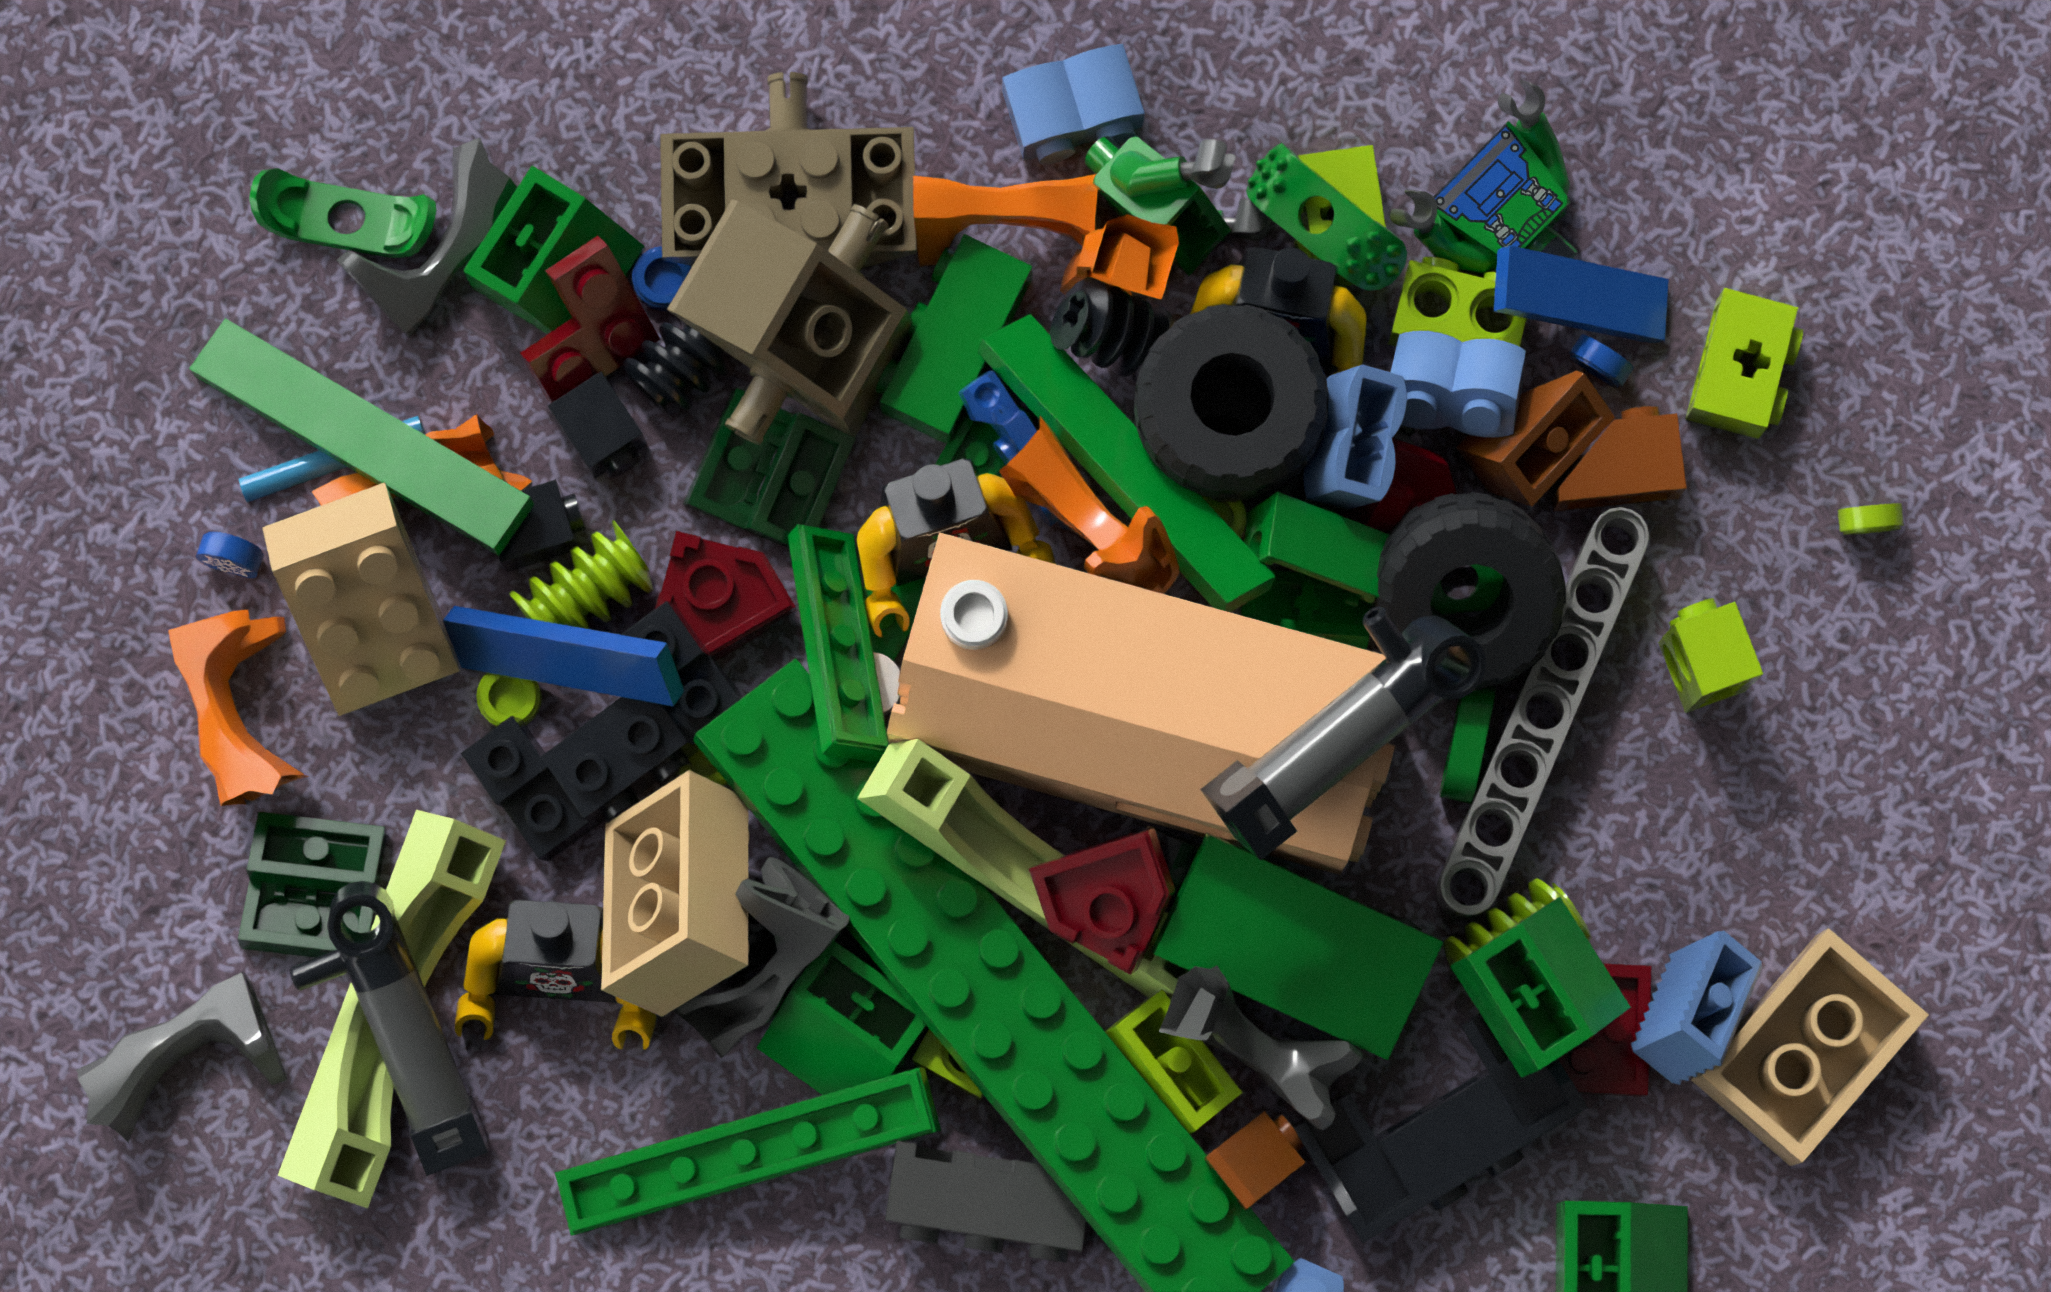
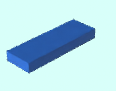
M1506 246L1497 250L1493 312L1640 342L1658 343L1665 341L1669 279L1520 247Z

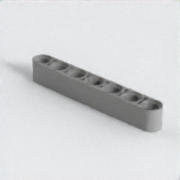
M1618 507L1607 510L1598 517L1586 535L1565 584L1566 604H1564L1563 622L1557 637L1553 639L1545 651L1546 654L1533 667L1531 666L1526 674L1473 797V801L1469 806L1438 878L1435 891L1437 902L1442 910L1452 918L1459 920L1475 919L1485 913L1498 896L1646 551L1649 540L1648 527L1641 515L1632 509ZM1617 527L1627 532L1632 542L1631 552L1625 555H1615L1607 551L1601 541V531L1605 528ZM1585 584L1598 586L1607 597V609L1600 613L1587 612L1577 602L1576 589ZM1566 641L1577 646L1583 657L1582 667L1575 671H1566L1556 666L1551 657L1552 645L1557 642ZM1543 699L1553 704L1558 714L1557 726L1544 730L1532 725L1526 715L1527 703L1531 700ZM1515 756L1527 761L1533 771L1532 784L1528 787L1516 788L1506 783L1500 770L1504 759ZM1490 814L1502 819L1508 829L1507 842L1497 847L1488 846L1481 842L1475 830L1476 820L1479 817ZM1459 873H1468L1478 878L1483 887L1481 902L1472 906L1462 905L1457 902L1450 891V882L1453 876Z

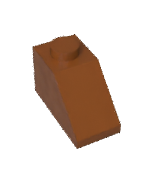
M1574 371L1521 394L1514 433L1512 435L1495 438L1468 435L1456 449L1488 492L1532 507L1611 423L1615 416L1585 373Z
M1655 406L1636 407L1622 411V419L1612 421L1557 489L1552 498L1553 512L1679 499L1687 487L1677 413L1660 415L1659 407Z
M1264 1111L1214 1149L1204 1159L1212 1169L1214 1168L1236 1196L1238 1203L1246 1210L1305 1163L1298 1154V1151L1305 1146L1295 1129L1283 1115L1272 1121Z

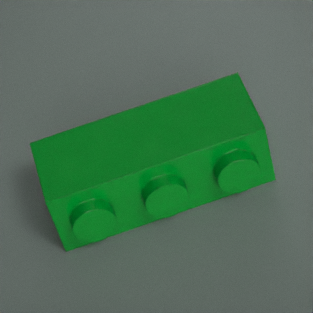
M966 234L963 235L956 250L946 247L931 277V281L937 283L938 286L928 306L918 302L910 316L912 324L908 332V338L911 340L901 360L892 359L878 381L876 392L883 395L880 400L882 413L947 444L950 442L956 427L966 412L958 392L973 380L986 373L989 368V364L978 354L981 339L1011 324L1033 279L1032 266Z

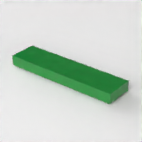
M797 524L789 533L788 542L822 754L878 763L889 743L854 534Z

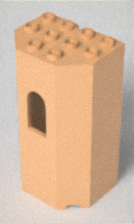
M939 533L901 665L897 696L900 697L899 705L894 704L886 734L889 744L919 739L968 773L1204 837L1207 832L1235 846L1247 849L1233 837L1200 789L1237 760L1246 768L1250 767L1386 658L1383 654ZM966 580H981L996 587L1003 595L1008 610L1007 626L1002 636L991 646L979 650L965 649L953 643L945 634L941 624L940 609L945 595L952 587ZM1387 743L1290 820L1297 832L1268 855L1338 875L1342 873L1348 861L1358 863L1360 856H1363L1373 817L1363 815L1364 808H1371L1373 800L1376 799L1377 792H1380L1382 784H1385L1395 745Z

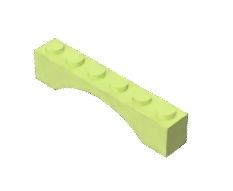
M913 739L890 743L857 799L1049 929L1029 869L1064 855L1030 832L1003 810L969 773L921 740ZM1166 912L1159 923L1138 970L1131 975L1109 964L1108 959L1077 942L1072 944L1065 940L1148 998L1163 989L1171 1000L1179 977L1189 972V970L1158 957L1151 952L1168 915Z
M416 810L386 891L393 900L395 916L425 987L449 943L464 922L484 901L506 840L458 820ZM378 915L375 917L371 930L375 929L380 923ZM350 983L278 1176L368 1209L391 1148L390 1118L394 1085L352 983Z

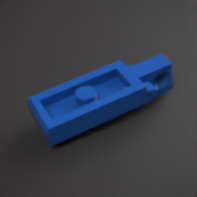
M994 371L984 373L958 392L970 419L991 424L1000 437L993 445L1005 465L1024 448L1037 432L1026 413L1019 410ZM1031 503L1038 515L1049 527L1057 522L1063 530L1073 531L1047 508Z

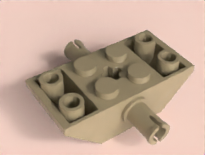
M783 72L774 73L767 77V84L769 85L770 128L765 131L660 134L662 259L664 261L693 266L732 199L740 201L818 243L827 251L851 213L850 209L853 204L859 205L879 216L878 220L883 219L889 224L862 268L917 254L913 212V176H915L914 127L807 128L808 77L805 74L790 72L789 98H786V83ZM797 191L798 196L801 197L796 199L795 209L783 210L779 198L783 197L784 192Z
M732 199L667 308L670 313L751 369L750 374L754 378L730 419H727L725 422V426L732 431L736 429L735 433L751 443L761 445L765 433L786 397L793 398L835 429L855 437L880 395L876 392V387L884 369L892 359L900 361L911 340L908 338V332L912 320L907 309L865 279L864 275L860 272L882 233L889 226L885 220H878L879 216L862 206L853 204L850 209L851 213L827 251L818 243L740 201Z

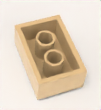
M385 482L262 527L272 572L338 716L460 671L453 645L443 623V615Z
M688 770L605 824L602 991L659 1016H664L748 966L750 948L748 940V911L741 905L735 893L741 882L748 879L749 808L734 791Z
M1828 928L1815 935L1740 1022L1722 1066L1715 1065L1713 1070L1706 1069L1705 1074L1698 1073L1697 1077H1693L1691 1081L1789 1166L1804 1162L1929 1014Z

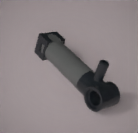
M1375 607L1365 613L1362 623L1386 659L1250 767L1246 768L1237 760L1200 790L1233 837L1261 861L1297 832L1290 820L1441 700L1461 699L1472 693L1481 683L1486 672V656L1482 646L1448 620L1435 615L1423 616L1411 622L1401 633L1385 608ZM1448 649L1445 659L1435 666L1438 656Z
M367 881L349 883L337 892L332 899L327 923L329 939L337 950L291 967V979L295 988L302 991L348 973L409 1122L410 1137L425 1174L429 1176L488 1153V1136L472 1095L468 1096L395 916L393 900L387 891L376 883ZM366 906L376 912L380 923L370 932H354L345 924L343 915L352 907Z

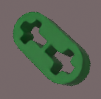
M1496 686L1473 691L1467 696L1458 699L1439 797L1468 804L1472 803L1483 758Z

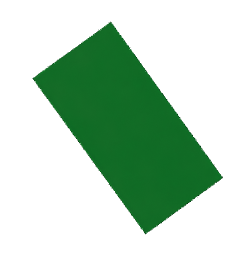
M1206 832L1151 952L1189 971L1194 966L1212 969L1217 965L1230 984L1231 990L1388 1060L1441 949L1443 941L1264 858L1260 861L1251 852Z

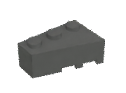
M897 1141L885 1221L889 1224L901 1225L899 1238L938 1244L940 1231L965 1235L964 1248L995 1253L1003 1252L1004 1241L1029 1244L1028 1257L1067 1263L1068 1251L1082 1252L1086 1219L1041 1164L977 1156L976 1153L957 1150L950 1152L916 1147L917 1144Z

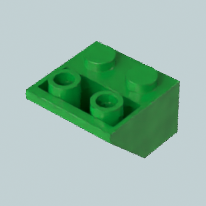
M531 166L463 272L472 289L544 333L549 334L572 317L545 270L596 236H599L609 246L627 278L646 248L588 199L536 167Z
M1561 897L1551 901L1450 966L1520 1077L1541 1070L1595 1035L1631 1008Z
M833 941L822 954L809 963L794 984L758 1044L757 1049L818 1093L826 1095L897 1074L929 1028L889 979Z
M1562 1201L1556 1203V1292H1688V1206L1598 1201Z

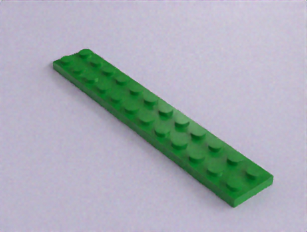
M796 658L695 733L693 741L804 877L812 882L843 913L850 917L846 928L1145 1292H1260L1295 1263L1250 1207L1246 1210L1242 1208L1236 1196L1214 1168L1212 1169L1204 1158L1207 1156L986 887L857 799L878 763L822 754L810 675Z

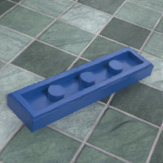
M453 606L443 619L461 668L674 706L684 693V688L668 644L665 642Z

